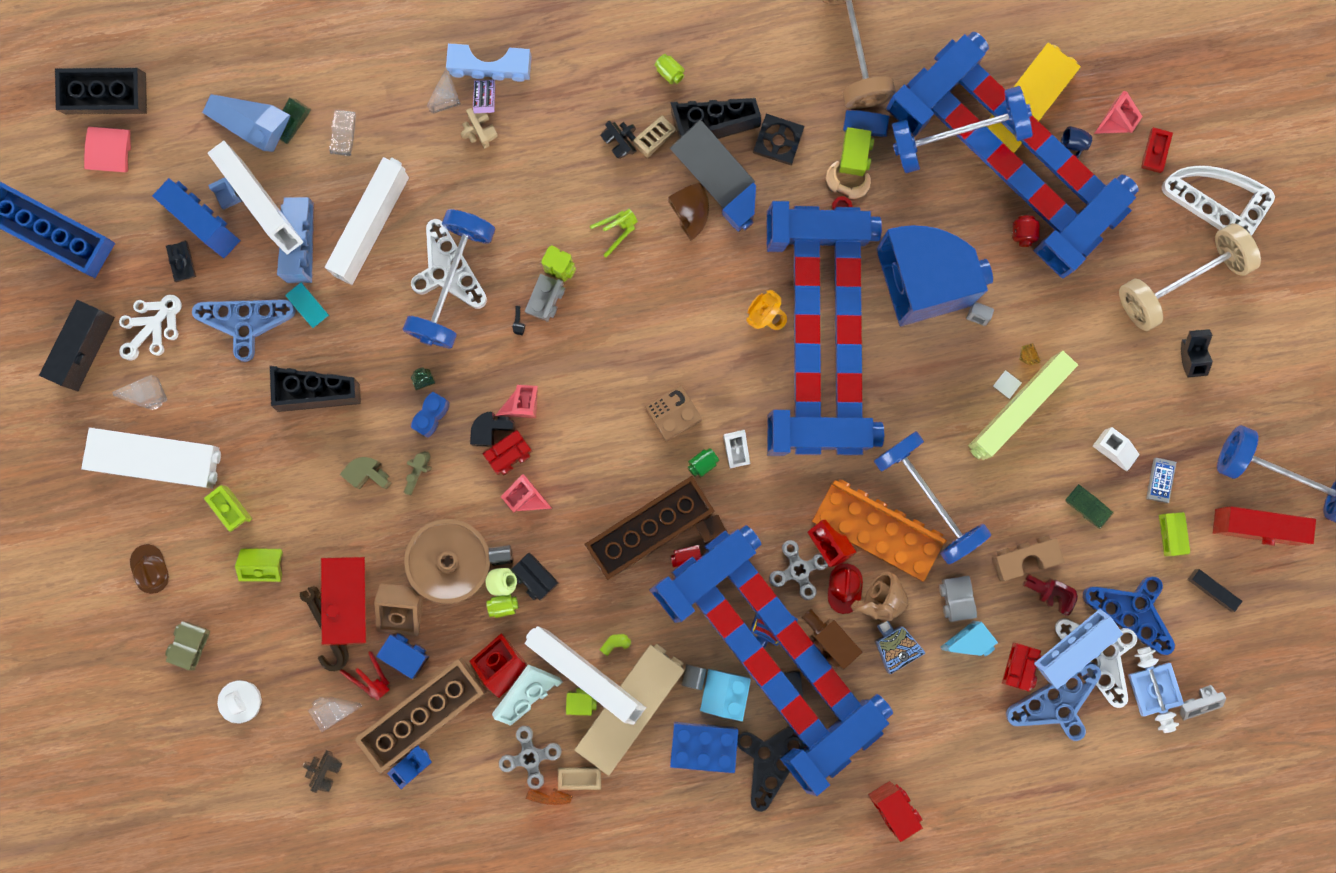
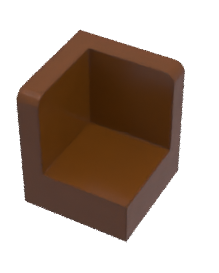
M719 515L712 516L696 524L704 544L715 539L723 531H727Z

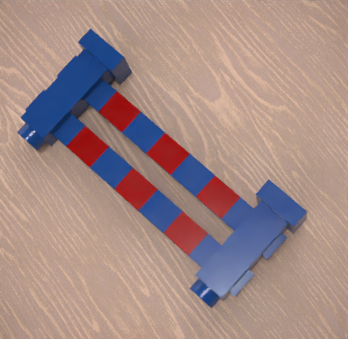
M971 32L968 36L964 34L957 42L952 39L934 57L937 62L929 70L923 68L907 85L904 84L892 96L886 110L898 121L908 120L911 134L914 137L926 127L933 115L940 119L950 130L980 122L951 93L960 83L994 117L1007 114L1005 89L979 65L989 50L987 41L977 32ZM1033 115L1029 117L1033 136L1021 140V142L1086 204L1078 214L987 127L956 135L1055 230L1033 251L1062 279L1074 272L1086 260V257L1104 240L1100 235L1108 226L1113 230L1132 211L1128 206L1136 199L1135 194L1139 191V188L1130 177L1121 174L1105 185ZM1009 120L1001 122L1012 134H1014L1012 124L1010 125Z
M772 201L767 210V252H783L787 245H794L795 417H790V410H772L767 415V456H785L790 453V449H795V455H821V450H836V455H863V450L883 446V422H873V418H863L861 246H866L869 241L879 242L882 233L881 217L871 216V211H860V207H835L834 210H819V206H794L793 209H789V201ZM820 245L835 246L836 418L821 417Z
M747 525L740 530L733 531L731 534H728L725 530L705 546L708 552L697 561L692 556L672 572L675 577L671 580L668 576L649 590L674 623L682 622L695 612V609L691 606L693 603L698 606L806 746L803 750L791 749L780 760L807 794L818 796L830 786L826 780L828 776L830 778L836 776L852 762L850 760L852 755L859 749L866 750L884 734L882 730L889 725L887 719L893 715V711L889 704L878 694L874 695L870 700L862 699L859 702L754 568L748 559L755 555V550L762 545L756 533ZM727 576L839 719L828 729L825 728L716 587Z

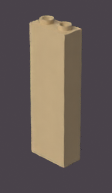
M650 644L620 686L646 707L635 724L624 723L608 709L604 708L575 748L577 753L608 776L685 671L682 668L684 663L674 656L670 659L665 655L666 650L658 644L655 646Z

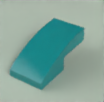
M302 282L285 294L312 328L329 316Z

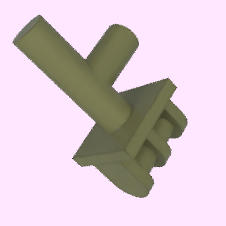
M421 452L414 459L407 462L408 465L414 468L412 473L406 477L408 483L404 490L405 494L412 495L421 471L426 473L431 470L432 467L428 466L430 460L429 452Z

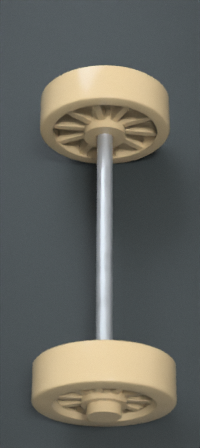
M1235 223L1229 224L1217 231L1215 243L1220 256L1155 294L1146 283L1139 279H1133L1122 285L1119 290V296L1129 318L1137 327L1144 331H1149L1160 325L1163 321V312L1158 299L1223 261L1231 271L1240 276H1245L1259 268L1261 263L1260 251L1249 232Z

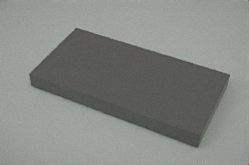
M701 120L694 124L670 147L672 152L723 208L752 183H755L753 178Z

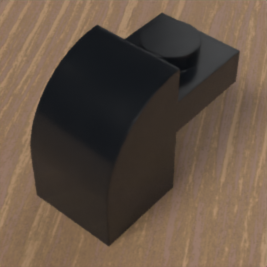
M1210 329L1189 331L1187 339H1182L1181 358L1187 378L1209 375L1213 363L1208 351L1213 336Z
M493 412L481 414L472 424L470 445L474 447L494 446V430L515 431V422L510 420V417L500 416L498 420H495Z

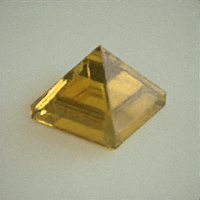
M1033 343L1022 346L1019 360L1029 366L1040 363L1041 360Z

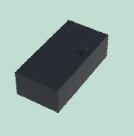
M55 68L56 110L65 115L147 114L146 73L139 68Z
M76 300L39 376L78 392L115 317Z

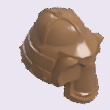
M883 572L871 583L864 602L856 600L851 605V609L854 612L869 615L875 620L879 619L880 622L884 623L888 620L892 621L904 612L908 606V597L897 575L891 572Z

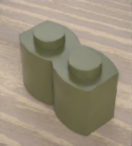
M182 621L174 630L173 635L175 639L173 644H170L166 650V662L189 671L195 670L202 650L208 640L210 630Z

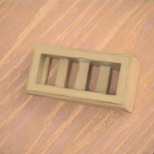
M661 116L633 140V145L649 158L676 131V128ZM662 123L669 131L665 132L659 125ZM657 129L663 136L659 137L654 130ZM651 134L657 141H652L648 136ZM646 140L651 146L648 147L643 141Z

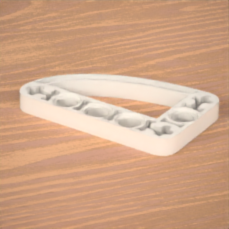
M1212 166L1182 168L1171 174L1162 184V191L1167 197L1217 229L1221 230L1228 226L1220 222V216L1225 215L1230 220L1229 224L1236 222L1246 229L1251 236L1275 199L1274 192L1263 184L1242 174ZM1191 176L1216 178L1240 186L1254 193L1239 217L1183 181L1182 178ZM1171 183L1175 184L1173 191L1170 190ZM1181 189H1184V191L1180 194V196H1178V194L1180 193V190H1181ZM1186 193L1194 195L1195 201L1193 203L1185 200ZM1265 194L1266 201L1263 202L1260 206L1257 205L1258 203H1260L1262 199L1261 196ZM1204 204L1212 207L1211 214L1203 212L1202 206ZM1249 210L1257 212L1258 217L1256 220L1249 218Z

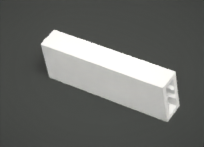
M222 141L208 152V155L267 235L287 255L303 243V240L246 164L225 141Z
M382 158L324 267L334 277L350 285H353L409 179L405 172L406 169L401 166L402 163L398 160Z
M89 428L81 469L213 489V484H216L217 481L216 466L221 460V452L219 447Z
M537 626L527 634V640L524 644L624 723L634 725L646 709L643 704L550 631Z

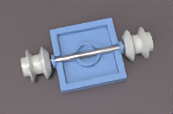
M1150 647L1140 648L1134 656L1140 658L1137 666L1145 668V670L1128 674L1140 714L1144 717L1159 712L1155 718V721H1160L1161 723L1158 730H1163V733L1173 732L1179 723L1174 722L1173 718L1176 714L1168 712V709L1181 706L1184 702L1171 663H1165L1154 667L1153 665L1159 661V659L1153 658L1152 655L1156 650H1151Z

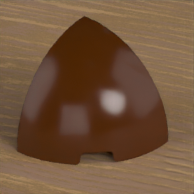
M701 183L687 186L668 197V203L680 219V226L690 241L696 238L703 230L709 215V200L706 190Z

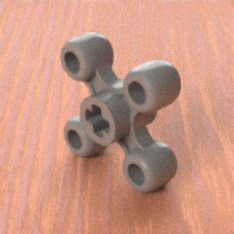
M788 540L782 545V552L789 559V567L785 571L777 570L772 572L769 576V581L772 586L781 587L788 580H796L800 586V596L804 600H812L816 596L817 591L809 581V574L815 569L823 570L827 568L828 564L821 553L814 555L809 561L802 560L798 554V544L795 541ZM788 545H792L794 547L792 553L787 551ZM818 558H822L824 560L823 565H818ZM802 565L804 573L798 576L795 575L794 567ZM776 575H779L781 577V581L779 583H776L774 581V577ZM806 588L811 589V594L809 596L805 595L804 593Z
M521 726L516 732V738L522 745L521 753L516 756H502L499 760V768L503 772H510L517 766L525 767L528 771V786L531 789L538 790L544 784V776L539 771V763L544 759L557 760L561 756L562 749L557 743H550L543 749L536 748L532 743L533 730L529 726ZM522 731H526L528 733L527 738L522 737ZM551 748L556 749L557 754L551 755L549 750ZM533 753L535 755L533 758L536 760L526 761L527 757L525 754ZM505 760L510 761V767L504 765ZM534 777L539 779L538 784L533 783L532 779Z

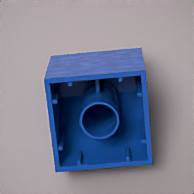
M917 225L891 228L887 230L876 248L900 327L971 307L988 291L987 285L993 283V273L988 260H979L976 250L958 236L938 228Z

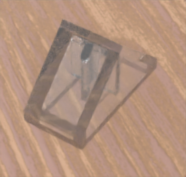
M448 70L444 71L427 104L429 111L433 114L461 105Z

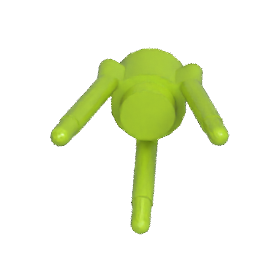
M630 209L590 225V228L593 229L614 221L605 226L603 231H607L616 225H619L622 230L626 228L624 233L606 251L604 257H607L630 232L635 230L633 225L638 223Z

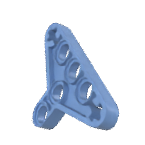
M288 300L200 302L192 308V315L195 319L233 337L234 356L243 362H248L254 357L255 337L290 320L296 313V308ZM263 305L270 307V312L266 316H261L259 312ZM286 305L288 308H290V311H287L286 315L281 311H275V307L277 309H284ZM226 306L229 310L227 316L220 317L218 314L219 309ZM242 306H248V315L240 316L239 309ZM204 308L207 311H213V315L205 313L202 317L198 312ZM243 326H248L249 334L246 337L239 335V329ZM246 346L249 348L248 356L240 357V348Z
M1089 662L1081 671L1071 677L1077 679V686L1073 689L1067 688L1066 684L1060 686L1057 689L1059 695L1053 700L1049 699L1047 695L1050 689L1056 688L1050 683L1011 705L1006 710L1007 720L1013 726L1059 723L1071 740H1081L1086 734V729L1077 712L1101 677L1100 668L1096 664ZM1088 668L1095 670L1093 671V677L1086 675ZM1080 673V675L1083 677L1086 683L1083 684L1082 680L1077 676V674ZM1034 699L1040 701V707L1037 710L1029 708V703ZM1023 705L1025 706V709L1030 713L1029 716H1027L1025 712H1022L1024 711L1022 709ZM1061 707L1069 708L1070 713L1067 717L1059 716L1058 711ZM1014 711L1021 713L1019 714L1020 719L1012 718ZM1079 725L1081 728L1078 735H1071L1069 733L1071 726Z

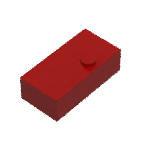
M1238 507L1215 509L1212 534L1260 540L1262 545L1275 546V543L1295 546L1312 545L1315 538L1316 519Z
M365 557L321 558V646L365 644Z

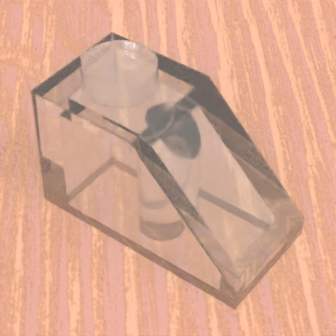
M153 375L112 392L115 397L148 409L150 408V410L161 407L162 403L167 401L159 379Z
M321 697L312 703L313 707L308 711L320 731L323 732L361 708L362 705L357 702L334 697L326 699Z

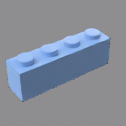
M1099 609L1034 664L1045 679L1058 689L1066 684L1077 672L1081 671L1090 661L1097 658L1102 651L1111 644H1114L1123 633L1113 619Z

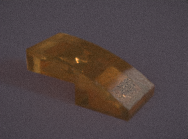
M530 788L525 799L547 805L570 804L573 796L553 788L550 796Z

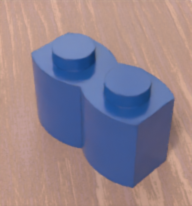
M434 392L430 393L423 402L422 410L414 416L411 428L427 438L436 431L439 420L447 413L450 402Z

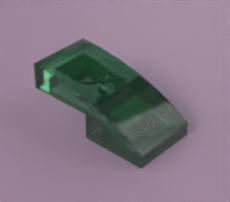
M1079 484L1065 499L1067 504L1080 512L1083 518L1099 529L1113 515V512L1105 504Z

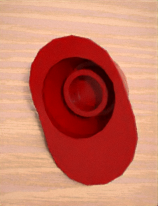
M848 563L840 564L831 571L828 586V602L837 613L849 614L853 612L851 605L856 600L861 601L863 578L860 570L854 565Z

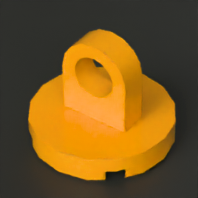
M767 290L766 294L761 293L752 301L747 313L749 317H746V321L755 329H760L767 325L773 330H780L787 323V315L780 309L781 297L775 291ZM777 314H779V321L773 324L772 320L775 318Z

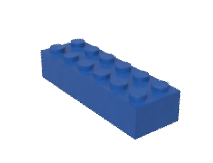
M0 182V229L95 279L115 242Z

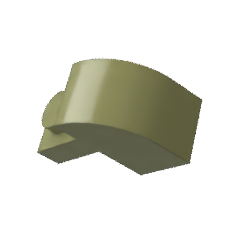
M369 457L354 459L340 473L344 479L358 489H361L369 478L384 489H387L392 484L388 480L390 476L382 469L376 470L381 463Z

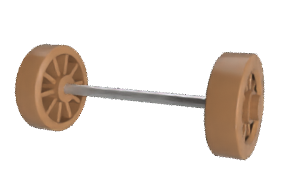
M822 0L830 5H847L863 79L848 85L842 92L845 106L848 109L860 110L872 108L890 101L896 93L893 79L888 76L870 78L868 76L852 3L856 0Z

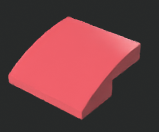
M89 126L85 141L84 169L128 172V151L131 150L130 129Z

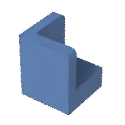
M225 177L208 185L210 190L215 193L223 210L242 202V199Z

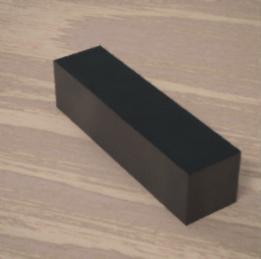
M1195 569L1187 579L1230 612H1235L1243 602L1200 569Z

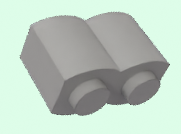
M970 576L942 580L939 590L941 597H945L946 605L943 606L945 618H948L949 622L977 618Z

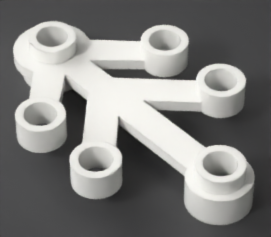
M167 295L160 302L137 300L134 303V310L141 314L147 312V310H160L155 316L131 318L124 315L120 318V326L126 329H130L133 326H145L130 343H125L120 347L119 352L122 358L129 361L135 360L139 355L138 347L151 333L153 334V343L150 345L149 350L156 356L162 355L164 353V346L162 345L161 322L166 317L167 328L164 330V336L169 340L177 339L176 314L182 307V303L177 296ZM172 301L173 306L168 308L167 304ZM143 303V309L139 310V304ZM129 319V324L125 326L124 321ZM173 330L174 335L172 337H169V331ZM159 346L160 350L155 353L154 348ZM130 348V353L126 355L125 349Z

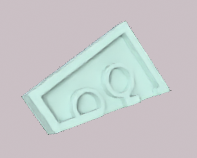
M528 664L492 713V716L495 720L512 725L531 709V705L536 700L545 698L548 695V690L553 686L558 687L563 681L558 676Z

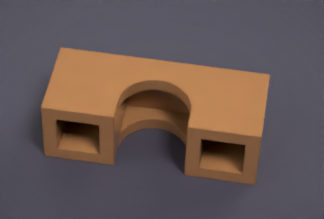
M1049 536L1037 539L1038 543L1030 545L1029 542L1017 545L1018 549L1010 551L1009 548L997 551V556L992 557L999 581H1007L1023 576L1022 562L1027 556L1035 558L1039 569L1065 563L1057 538L1050 539Z

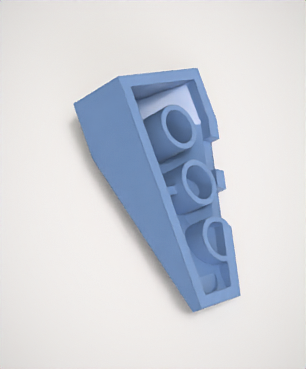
M213 94L210 95L202 112L250 144L269 152H274L291 116L273 105Z

